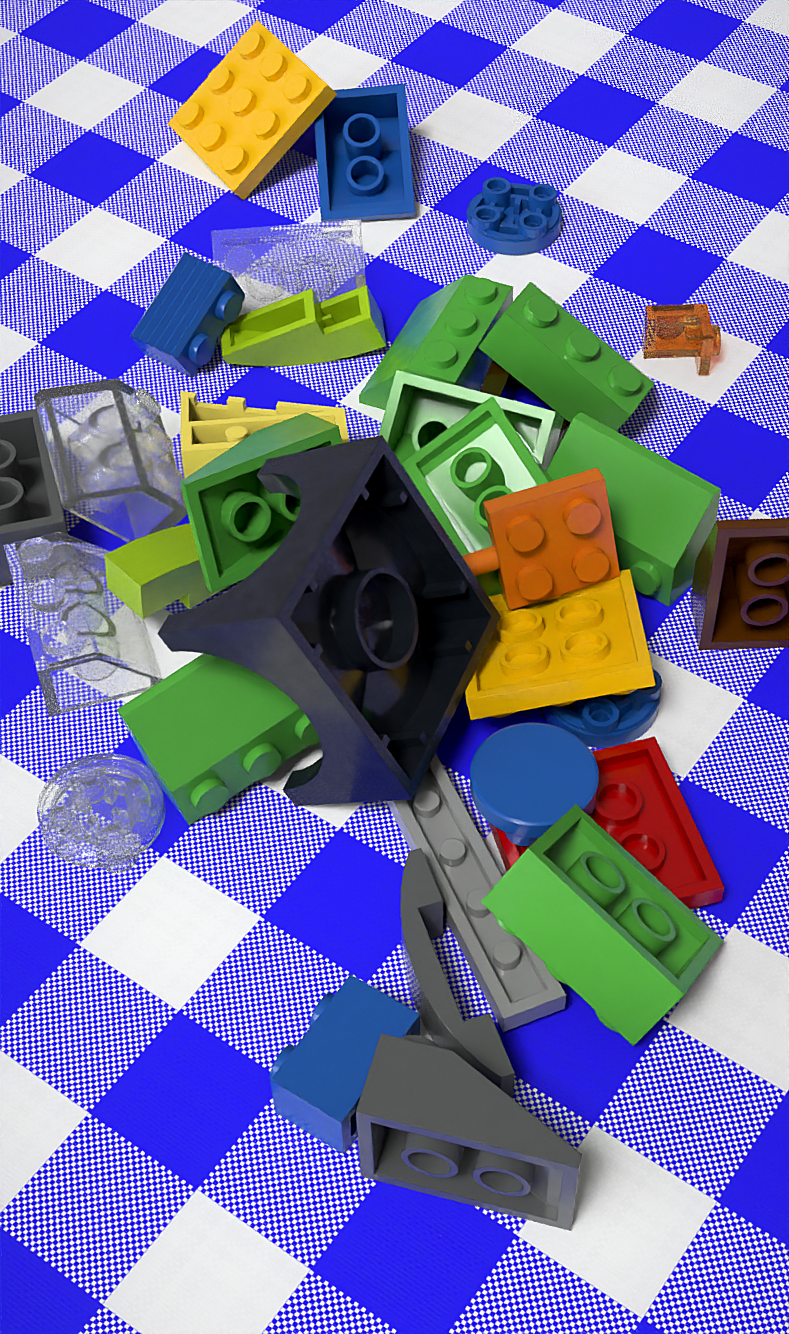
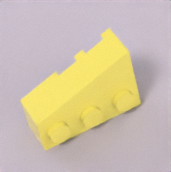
M180 391L181 457L184 479L254 432L305 412L338 425L342 443L349 442L345 408L278 401L276 410L246 407V398L229 396L227 405L198 402L197 393Z

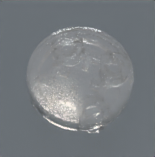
M100 753L76 759L60 768L51 776L40 793L37 803V818L45 846L51 853L74 865L90 868L103 867L108 872L121 873L131 869L136 864L138 855L145 851L159 835L165 820V802L160 782L148 766L126 755Z

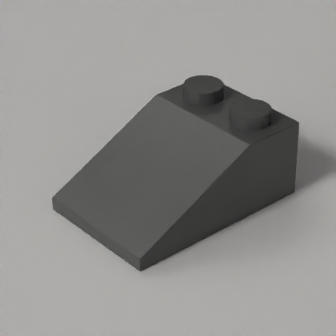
M381 1033L356 1110L361 1177L571 1231L582 1154L452 1050L440 1048L435 1042L421 1036L407 1035L398 1038Z

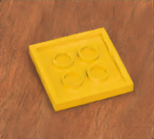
M256 20L167 124L236 195L245 200L336 97L337 93L263 24Z
M630 569L620 571V577L510 611L502 594L489 596L501 618L465 690L470 719L475 720L486 717L502 718L518 711L550 705L556 707L566 706L577 700L609 694L625 695L637 689L655 686L652 663Z

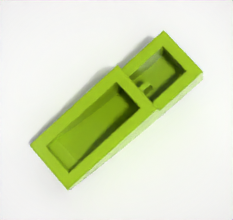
M365 285L323 302L318 300L311 288L240 315L235 321L224 327L223 334L221 335L222 357L228 364L296 366L324 363L357 356L386 347L382 313L368 286Z
M190 523L166 528L135 539L104 555L107 589L142 619L176 600H179L187 608L191 609L227 588L224 587L215 592L207 590Z

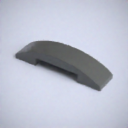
M422 848L409 851L401 884V939L404 968L415 1007L433 1042L440 1048L455 1052L513 1099L515 1072L490 1013L465 1021L462 1019L431 942V939L443 936V899Z

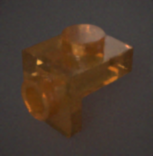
M707 304L645 306L641 344L643 358L694 357L697 374L709 375L711 356H719L721 334L719 325H711Z

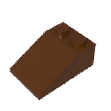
M789 518L716 520L696 558L690 596L699 650L789 647Z

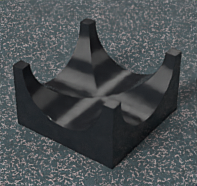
M383 435L267 459L257 474V477L270 494H288L301 500L300 511L292 529L274 553L247 578L211 601L190 610L168 615L157 634L171 652L185 651L208 654L234 662L255 672L278 687L305 713L318 734L323 756L312 765L301 770L292 771L282 790L295 806L412 800L501 615Z

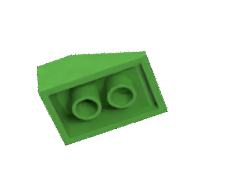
M493 396L402 462L417 489L461 555L492 546L483 502L553 481ZM497 570L475 576L488 597L502 594Z
M305 412L254 432L179 482L207 590L215 592L247 578L280 546L297 519L301 500L288 494H270L257 477L265 461L270 458L342 444L338 425Z

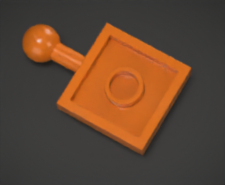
M597 467L483 502L492 546L461 555L474 576L497 570L502 596L509 611L620 577L605 478Z

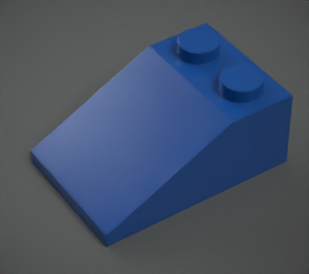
M405 84L334 90L337 93L336 97L314 120L321 223L332 224L414 217L415 203Z

